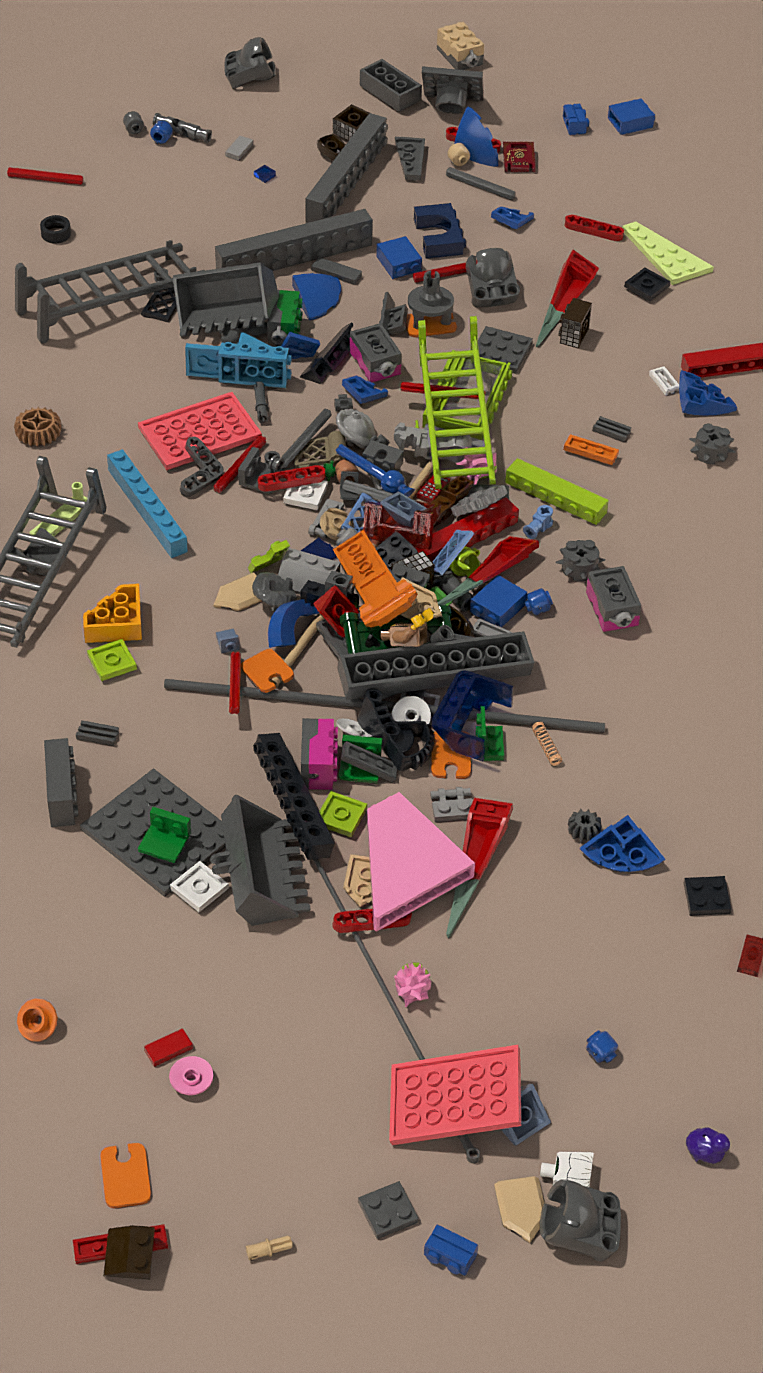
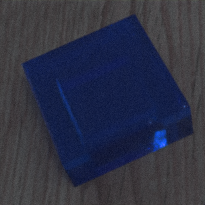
M266 165L254 171V177L264 183L276 176V171Z

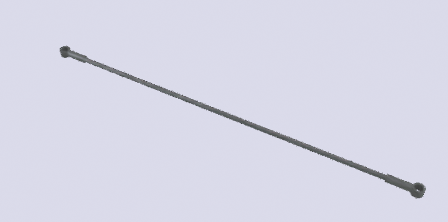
M314 859L313 861L340 912L346 911L319 859ZM352 932L419 1060H424L422 1052L359 934ZM467 1134L459 1135L458 1137L467 1152V1161L477 1163L480 1159L479 1149L473 1146ZM470 1154H476L477 1156L471 1157Z

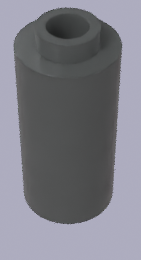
M452 574L446 575L441 579L440 588L448 595L461 582ZM468 591L452 601L461 611L465 612L470 610L471 599L474 596Z

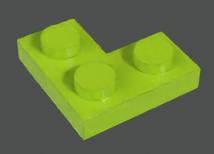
M276 541L270 545V549L265 555L253 557L248 566L250 573L257 572L282 560L290 547L288 541Z

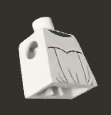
M558 1152L555 1164L542 1162L540 1176L553 1178L552 1186L561 1179H568L589 1187L594 1153Z

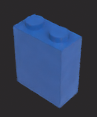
M640 98L609 105L608 119L619 134L623 135L653 128L655 114L643 99Z
M406 236L377 244L376 257L392 279L422 271V257Z
M497 575L471 599L470 612L484 621L502 628L525 606L524 602L527 601V591Z

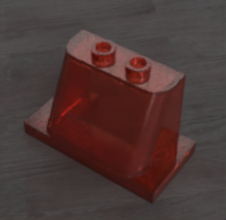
M368 501L365 502L363 530L369 539L382 542L393 533L398 532L413 547L430 550L432 549L433 526L440 517L441 505L416 501L427 509L414 511V525L409 527L398 524L380 504L381 501L377 503Z

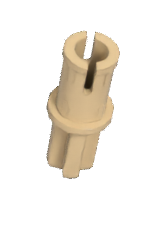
M284 1236L270 1241L266 1238L263 1242L245 1247L248 1260L250 1261L268 1255L272 1257V1253L291 1249L293 1244L290 1236Z

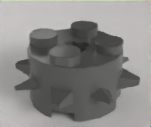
M707 423L703 425V428L699 429L696 438H689V440L695 443V446L690 450L691 453H696L699 457L698 460L706 464L713 465L717 461L724 462L728 458V452L735 453V450L730 448V444L734 439L731 438L730 431L727 428Z
M577 540L568 541L565 548L560 549L563 559L556 561V563L562 564L564 575L573 577L574 581H587L588 572L600 570L598 564L606 561V559L599 558L600 552L595 546L594 541Z

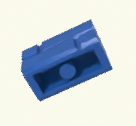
M580 103L564 105L562 116L568 134H585L587 127H589L586 110L582 109Z
M438 1224L424 1246V1255L430 1262L434 1264L439 1262L447 1266L451 1273H460L464 1276L478 1254V1244Z

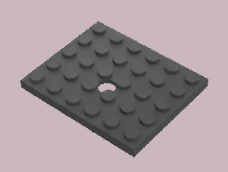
M154 768L80 824V828L85 834L164 897L172 891L170 884L196 863L201 861L203 864H206L210 861L212 855L226 848L222 821ZM152 807L176 813L191 820V835L175 863L138 852V847L144 838V834L151 825L150 811Z

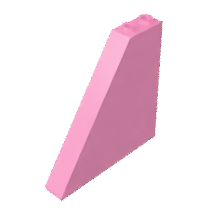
M400 792L387 797L385 800L367 809L373 926L376 932L474 877L475 862Z

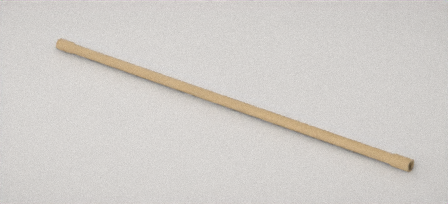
M431 459L410 486V488L415 489L409 496L410 499H413L432 473L433 465ZM389 515L371 540L375 548L379 546L396 522L391 515ZM317 614L285 658L284 662L289 667L293 665L317 632L316 622L325 619L321 614ZM276 676L270 682L274 683L277 688L282 679Z

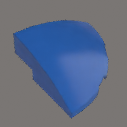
M467 107L460 121L454 144L462 143L470 152V161L497 167L499 163L498 152L496 148H493L491 142L493 136L489 128H484L480 122L481 117L472 108Z
M315 273L292 276V286L295 291H300V298H303L302 309L309 321L326 315L327 310L330 307H335L339 302L341 284L337 277Z
M681 370L679 394L683 413L708 416L726 414L737 410L734 401L730 397L725 398L721 394V389L712 383L706 385L701 380V377Z
M629 815L616 824H611L580 847V850L596 864L619 872L647 870L666 860Z

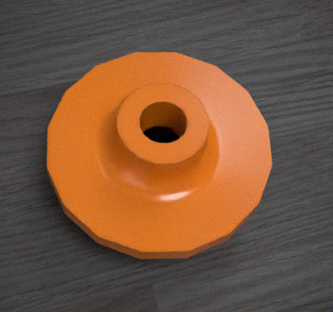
M37 998L29 1000L21 1006L17 1016V1025L23 1037L30 1041L38 1042L49 1038L57 1026L58 1017L56 1009L45 999ZM39 1017L42 1018V1022L40 1024L38 1023Z

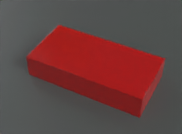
M183 1028L144 1046V1051L154 1067L193 1049V1044Z

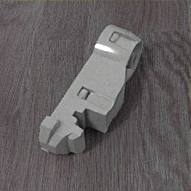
M400 422L394 430V441L399 446V449L404 451L405 448L412 446V449H415L414 457L423 456L425 457L424 459L432 460L429 430L406 427L405 423ZM469 435L436 438L437 451L463 449L466 447L472 448V438ZM464 456L440 457L438 460L449 459L452 462H461L464 460Z

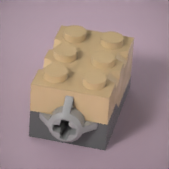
M458 22L457 24L438 29L437 50L454 69L465 70L483 65L484 43L476 38L475 34L469 30L464 22Z

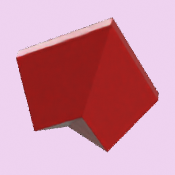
M336 585L313 603L318 612L342 638L345 637L344 628L340 625V616L348 612L359 613L357 608Z

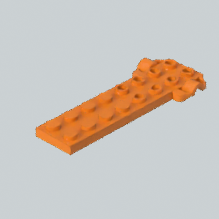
M364 530L332 549L346 573L353 576V584H355L357 591L365 602L359 610L360 618L366 627H381L412 607L411 604L417 598L418 593L412 584L403 579L396 582Z

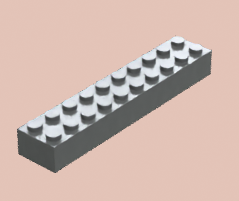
M369 113L305 198L306 223L329 218L336 214L339 206H342L350 191L356 187V183L362 179L364 172L368 171L370 164L380 154L381 149L386 146L388 141L386 137L388 130L386 117Z
M361 209L215 246L216 269L261 262L265 267L274 271L317 260L318 257L325 258L372 246L373 219L366 209Z
M522 631L422 644L420 647L406 646L344 654L339 657L337 669L345 698L350 700L364 698L366 691L371 688L379 690L383 695L529 676L535 662L525 632Z

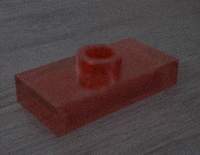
M746 935L737 972L758 977L763 958V938Z

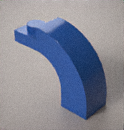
M304 599L287 602L279 606L273 613L269 623V648L296 645L294 627L297 619L300 616L320 614L316 607L311 606V603L305 604Z

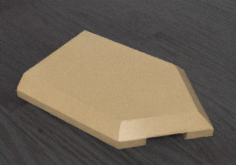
M253 572L220 586L214 607H228L234 611H241L261 602L253 594L252 589L257 575Z
M402 577L401 580L404 579L412 584L418 595L411 604L412 607L400 615L411 620L414 616L431 608L434 613L433 618L442 617L435 593Z
M350 854L343 889L360 908L372 901L369 857Z
M533 1176L498 1181L494 1184L503 1226L510 1231L513 1230L521 1235L522 1239L531 1243L540 1229V1216L542 1207L545 1204L539 1178Z

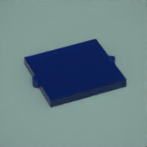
M319 537L301 550L330 560H334L337 557L332 550L334 548L331 544H327Z

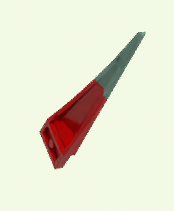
M575 250L570 252L563 264L536 347L540 345L557 324L562 313L565 314L567 304H570L573 298L577 299L599 270V267Z
M510 536L499 542L483 563L462 584L440 600L438 606L451 602L528 558L529 554L539 548V540Z
M474 798L468 812L463 852L475 862L474 877L456 887L446 932L447 938L451 936L508 828V822L513 811V803Z

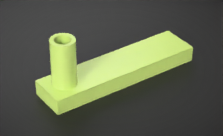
M74 482L72 484V498L86 502L87 497L83 495L82 483ZM63 504L50 516L73 521L79 516L83 508ZM41 522L29 533L35 536L40 528H44L55 536L65 527Z

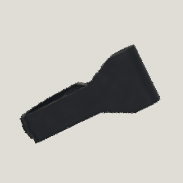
M368 689L357 718L358 724L364 731L375 738H382V748L399 771L410 768L417 770L418 767H422L428 761L434 748L435 737L432 725L426 724L425 721H395L391 713L388 712L387 706L381 702L383 694L377 689ZM414 736H419L422 740L423 748L415 754L404 756L403 753L410 750L413 746Z

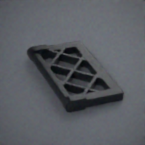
M174 287L164 289L165 292H154L142 310L141 315L168 322L177 308L176 297L173 295L175 293ZM170 295L171 298L164 300L162 296ZM159 297V299H160L161 301H158V302H155V303H154V301L156 300V298ZM173 302V304L170 307H168L167 303ZM164 305L165 308L158 310L156 306Z

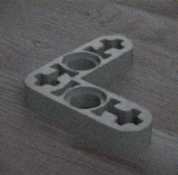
M193 436L187 439L185 449L201 469L181 482L179 489L184 496H192L222 477L224 471L222 464L198 437ZM205 455L209 460L202 461L200 456ZM203 476L206 482H199L197 477Z

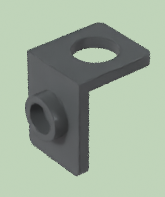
M342 471L340 498L343 500H358V494L344 490L343 483L347 476L354 477V482L358 483L359 473Z

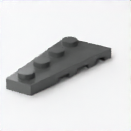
M395 136V145L405 179L412 181L421 180L425 138Z

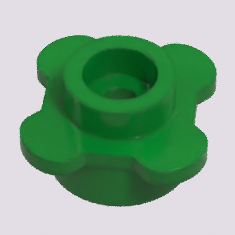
M332 460L330 464L324 463L323 465L327 481H330V477H334L336 471Z

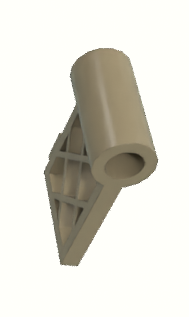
M333 431L327 437L311 439L305 445L307 448L303 451L301 450L295 456V468L314 465L321 466L324 463L330 464L331 460L333 461V466H336L339 461L345 459L336 452V448L340 444L346 447L345 436L340 431ZM325 443L321 448L316 447L317 444ZM311 450L316 451L312 456L307 454ZM319 455L326 457L325 459H317ZM303 457L308 459L307 461L299 462Z

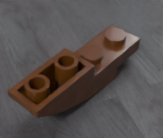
M457 476L441 489L440 496L426 506L428 511L424 517L435 523L439 520L445 521L453 513L451 507L467 496L474 482L464 476Z

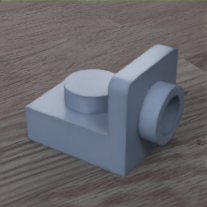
M234 629L216 632V639L221 653L240 650L239 636L236 635Z

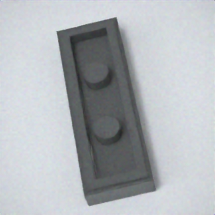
M318 257L311 266L312 271L331 275L354 285L362 276L361 270Z
M347 741L343 744L342 761L392 783L396 780L397 768L392 761Z

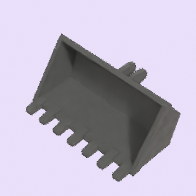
M261 262L173 275L181 337H185L188 331L192 329V334L198 335L202 328H205V333L207 334L211 333L215 326H218V332L224 331L226 326L230 324L231 330H236L240 323H244V329L249 328L253 321H256L257 327L263 326L265 320L269 319L279 297L273 271L265 267Z
M234 795L231 803L221 814L226 850L225 852L212 855L210 861L215 864L212 867L213 874H230L236 912L251 926L288 918H297L299 913L309 912L311 910L309 903H296V899L308 897L307 889L294 890L293 885L305 883L306 880L303 874L291 875V871L302 869L303 864L301 860L289 861L288 858L301 853L298 846H286V843L298 840L294 833L284 834V829L292 828L290 823L287 822V819L282 820L243 797Z

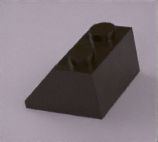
M130 1225L108 1229L103 1276L150 1280L155 1227Z

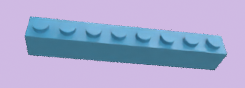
M122 449L108 454V471L169 556L174 558L187 553V536L125 451Z

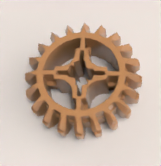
M38 406L37 409L31 407V410L25 409L24 413L21 412L16 417L14 429L19 441L38 447V445L45 446L46 443L51 444V441H56V438L60 436L62 425L57 412H53L52 409L47 410L46 407L40 409Z

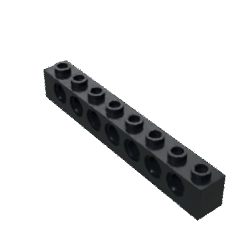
M258 734L253 745V751L257 754L260 766L264 769L267 780L272 785L274 795L277 796L280 807L286 814L287 822L290 823L294 836L300 843L301 851L304 852L307 860L330 858L335 843L281 734Z

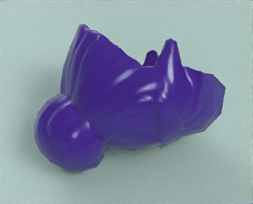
M704 1127L690 1132L686 1138V1146L696 1162L702 1160L714 1164L720 1162L725 1152L730 1149V1141L725 1134L718 1133L709 1127Z

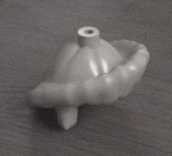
M344 409L337 414L336 424L341 434L346 437V445L352 446L355 443L360 448L366 449L370 443L369 440L376 435L370 417L363 412L353 409Z

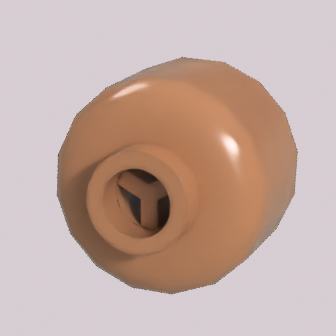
M347 459L339 461L335 466V475L339 482L342 471L359 473L357 466ZM347 476V477L344 479V481H345V480H350V481H353V482L355 481L354 477H352V476Z

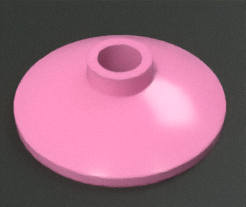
M184 1057L175 1062L171 1067L169 1073L170 1083L181 1094L197 1095L210 1087L213 1081V1069L206 1060L200 1057Z

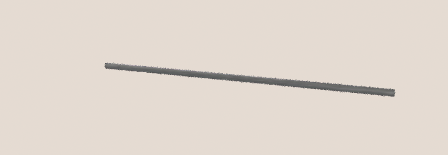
M165 679L164 688L230 695V685ZM240 686V696L356 708H361L364 700L362 698L346 700L343 696L272 690L271 692L263 693L258 688ZM381 701L383 705L387 706L388 711H393V708L397 703L392 701ZM428 705L431 715L476 720L477 713H480V710ZM485 711V721L534 725L536 722H543L545 727L603 733L605 731V723Z

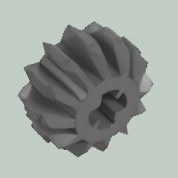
M580 808L578 813L573 812L568 819L569 834H572L573 839L579 838L580 843L583 840L590 841L602 830L601 818L597 817L596 812L590 813L589 809L584 812Z

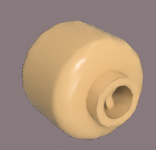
M456 143L449 148L448 157L454 165L463 166L469 161L470 152L464 144Z

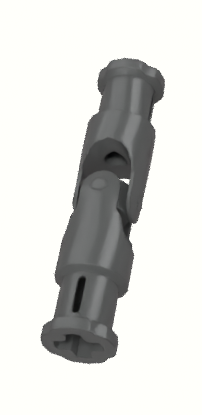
M156 113L153 117V125L158 121H166L171 125L174 133L193 139H201L205 143H209L211 140L212 130H205L198 125L170 116L165 117L160 113Z

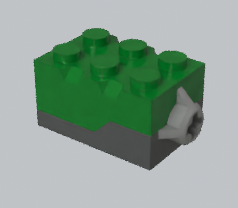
M278 290L279 297L267 320L268 345L272 347L281 346L289 332L299 334L297 332L301 331V322L299 321L303 319V311L300 309L303 305V298H300V291Z

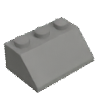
M289 548L282 559L278 575L284 580L287 577L293 580L292 589L296 594L300 595L301 589L308 580L325 585V581L331 571L340 573V562Z

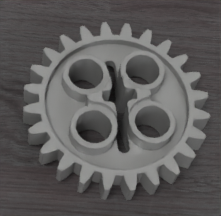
M505 485L479 490L470 494L469 497L458 501L459 503L451 507L454 516L468 514L472 511L476 512L499 501L508 492Z

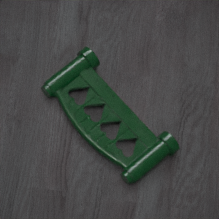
M440 605L439 609L442 617L433 618L427 622V631L431 635L442 625H447L452 629L450 606ZM344 613L339 618L340 625L344 628L348 654L406 647L385 646L384 640H381V630L390 629L396 623H412L408 618L392 619L381 627H366L364 622H359L357 613ZM370 634L380 643L379 647L372 646L368 648L365 646V642Z

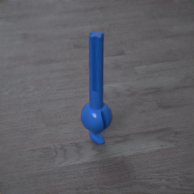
M342 444L336 448L337 454L380 480L384 491L393 494L400 492L407 497L415 491L414 488L407 487L404 476L399 471L390 470L386 472Z

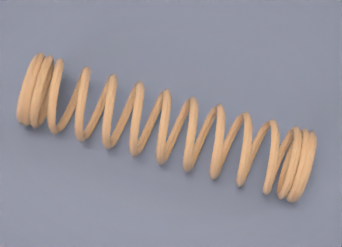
M536 722L532 726V730L537 740H539L546 757H548L552 766L560 764L562 757L556 751L557 748L553 744L552 738L549 737L550 735L544 723ZM538 725H542V727L535 730ZM546 731V734H543L542 736H538L539 734H541V733H543V732ZM548 735V737L540 740L541 737ZM550 738L549 741H546L545 743H542V741H544V740ZM550 741L552 742V744H549L546 747H544L545 744L549 743ZM551 745H554V747H552V748H550V749H548V750H545L547 747H550ZM554 748L556 749L555 751H552L551 753H547L548 751H550V750H552V749H554ZM557 752V754L549 757L550 754Z

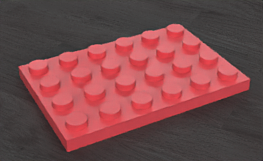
M233 392L138 422L139 430L166 470L194 461L185 449L189 437H198L214 455L250 443L259 435H262ZM202 455L200 456V459L205 458L207 456Z
M518 1045L392 1064L389 1141L392 1145L521 1126L520 1048Z

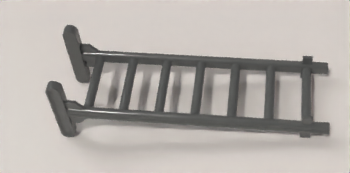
M172 240L166 241V246L40 280H36L32 276L27 277V268L23 263H18L15 266V311L20 316L24 315L27 312V298L32 297L38 290L37 339L44 344L49 340V327L55 325L61 317L174 287L173 278L165 272L155 258L165 256L166 261L173 259L184 273L198 271H196V267L189 269L176 253L183 251V245L181 243L173 244ZM148 261L164 280L149 284L133 264ZM126 266L142 286L127 290L111 270ZM104 272L120 292L105 296L89 276ZM82 278L98 298L83 302L67 282ZM60 284L76 304L60 308L45 290V287Z
M38 456L36 465L40 475L37 489L0 553V571L7 560L49 571L42 584L0 575V582L38 591L30 606L0 599L1 607L26 613L22 621H18L16 627L0 623V631L14 634L10 641L11 647L17 648L19 643L24 642L26 630L91 510H95L96 513L102 515L106 512L107 506L98 471L95 468L89 467L86 471L90 490L85 502L58 495L47 457ZM41 499L51 503L58 502L83 508L76 522L34 512ZM29 519L71 528L64 543L22 533ZM18 539L60 549L53 563L11 553Z

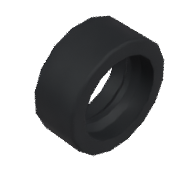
M48 216L40 223L41 237L46 242L62 243L71 236L70 221L64 216ZM51 228H62V229L59 230V231H50V230H49V229H51Z

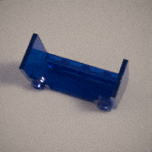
M466 670L458 672L432 718L433 729L452 751L483 762L485 759V739L461 732L473 709L480 711L481 706H485V710H488L493 702L511 708L513 706V685Z

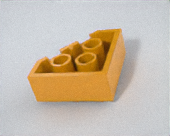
M139 584L119 585L115 588L113 594L105 596L97 603L94 609L88 610L83 614L85 643L113 642L123 639V641L142 640Z

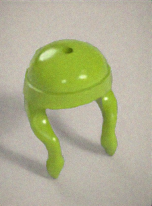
M465 546L448 568L456 575H467L468 578L480 566V561L477 558L480 551L476 548L470 549Z

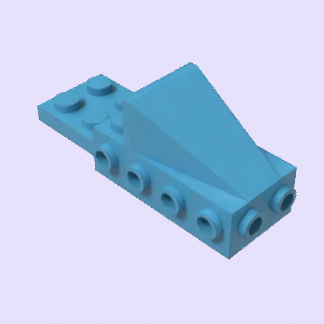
M241 333L238 344L221 342L220 346L186 343L185 346L186 376L218 378L219 382L245 385H254L255 383L257 385V382H262L264 386L286 388L288 379L291 380L292 370L289 369V365L292 362V355H289V348L281 346L272 347L246 333Z

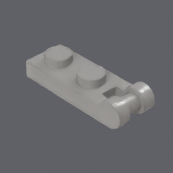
M327 499L315 521L310 525L308 534L313 536L315 534L320 535L321 538L326 539L328 536L321 529L320 517L330 508L343 510L344 503Z

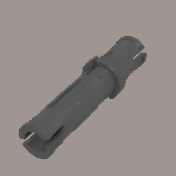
M257 382V385L256 383L254 384L255 411H257L258 422L266 423L265 419L266 421L269 420L267 413L269 407L266 403L264 383Z

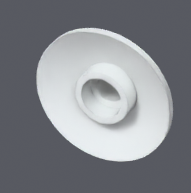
M407 696L395 704L392 718L395 721H425L426 724H429L431 712L424 700L416 696ZM414 713L415 718L410 720L407 715Z
M341 718L336 722L337 726L346 735L373 737L364 731L358 722Z

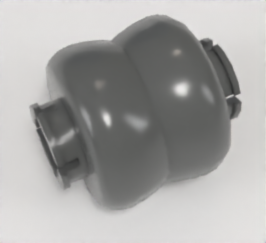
M135 111L125 114L123 123L126 130L131 134L141 132L144 127L141 115Z

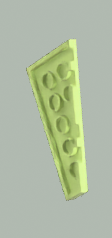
M633 222L622 226L624 234L658 271L670 281L671 285L713 272L714 266L640 223Z

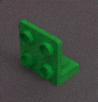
M481 706L480 713H477L476 724L479 725L476 726L475 730L476 738L479 740L476 741V753H480V761H504L503 726H486L485 706Z
M343 735L342 749L343 744L347 741L382 756V738ZM341 760L339 780L378 783L379 776Z
M152 807L150 811L151 825L138 847V852L175 863L191 835V820L188 817Z

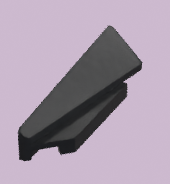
M352 322L344 326L300 375L301 378L321 384L327 373H331L336 369L350 351Z

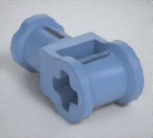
M548 505L538 507L537 512L533 515V521L523 527V532L529 539L536 538L539 531L544 532L552 527V507Z

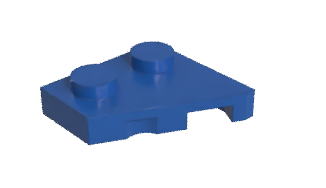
M500 206L492 211L491 218L513 229H518L534 218V213L529 212L528 215L519 214L520 210Z
M289 332L281 347L289 348V355H292V359L308 358L315 355L320 346V341Z
M357 375L342 380V386L360 404L387 397L388 395L387 389L379 390L374 388V383L366 381Z

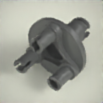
M431 270L426 271L423 286L413 289L408 295V306L414 316L413 327L418 329V321L424 320V316H441V324H451L454 296L449 290L440 287V275L437 271L433 279L431 278Z

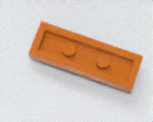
M571 434L565 442L563 449L609 465H613L619 454V449Z

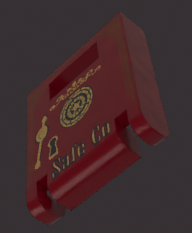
M503 142L504 172H508V165H510L511 172H529V165L532 167V172H535L534 142Z

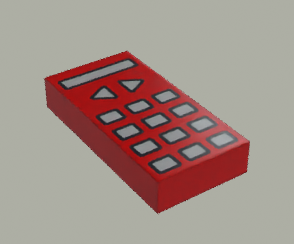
M434 475L417 493V498L431 503L440 496L441 489H435ZM447 477L441 478V489L450 483L451 479Z

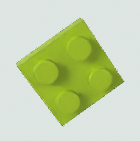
M123 639L87 650V656L101 681L137 670V664Z
M331 791L319 813L328 830L352 838L367 810L368 804Z

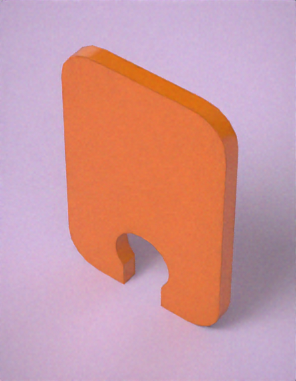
M407 314L406 329L409 336L419 337L418 329L413 327L414 316ZM424 316L426 336L453 333L457 330L456 322H451L450 325H443L440 322L441 316Z
M273 649L263 650L241 663L242 671L263 693L276 689V685L270 682L273 677H281L284 683L294 678L293 670Z
M435 731L431 761L432 775L437 778H446V770L444 768L447 765H454L458 769L456 771V779L468 778L471 773V735L465 731Z
M140 1143L128 1144V1152L131 1154V1158L127 1162L116 1160V1146L106 1147L101 1151L105 1202L110 1208L146 1204L151 1198L145 1147Z

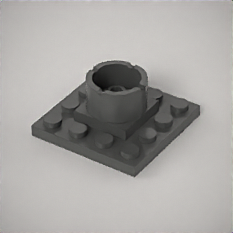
M422 66L424 95L428 97L436 96L435 106L437 110L444 113L452 112V114H459L465 111L466 99H471L474 102L483 101V72Z

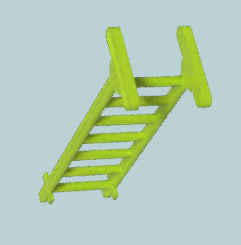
M470 316V350L427 354L425 320L418 321L419 358L423 375L435 489H441V478L488 474L490 485L496 484L478 348L477 316ZM470 357L471 363H474L475 369L429 373L427 361ZM476 376L477 388L433 392L430 390V379ZM471 395H478L480 407L433 411L432 399ZM481 414L482 427L435 431L434 418ZM483 434L485 447L437 451L436 438ZM486 454L487 467L442 471L439 469L438 458Z

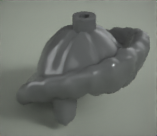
M261 572L256 576L252 585L253 594L262 602L271 606V611H275L284 603L297 601V596L292 589L293 580L287 577L284 580L279 575L269 572Z

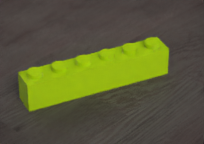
M517 458L506 469L505 483L597 525L607 514L608 499Z

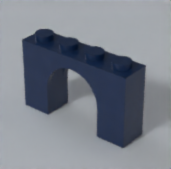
M452 204L415 206L413 220L416 229L436 227L447 231L443 234L423 236L425 258L463 255V250L466 248V240L463 238L462 228L459 229V219H456V210L453 209Z

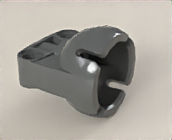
M255 37L250 39L243 49L229 52L226 55L225 75L232 88H238L252 80L266 81L276 76L275 62H266L272 59L273 56L263 38Z
M488 248L478 251L476 256L471 255L467 259L466 271L472 294V304L475 307L501 306L517 301L520 287L517 284L512 258L508 251H504L502 248Z
M568 1179L557 1181L549 1190L547 1198L561 1203L559 1207L546 1203L543 1205L540 1216V1234L542 1238L551 1245L591 1256L600 1262L605 1261L619 1248L621 1232L619 1198L612 1192L605 1193Z

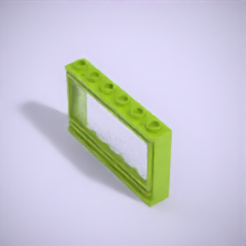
M470 357L454 358L447 360L443 371L475 369L474 363H471ZM480 357L483 386L486 392L485 402L488 424H492L494 412L498 410L499 401L501 402L503 398V390L506 391L508 380H511L513 371L510 370V362L506 364ZM476 376L442 378L436 384L467 389L477 388ZM459 397L432 399L433 411L480 407L478 399ZM426 408L423 413V428L428 424ZM481 414L434 418V425L446 430L482 427ZM483 434L469 435L478 440L483 439Z

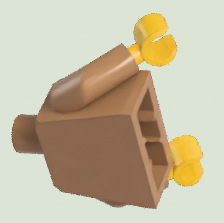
M428 608L421 614L411 618L412 623H396L390 629H382L381 640H390L391 646L420 647L428 641L427 622L433 618V611L431 608Z

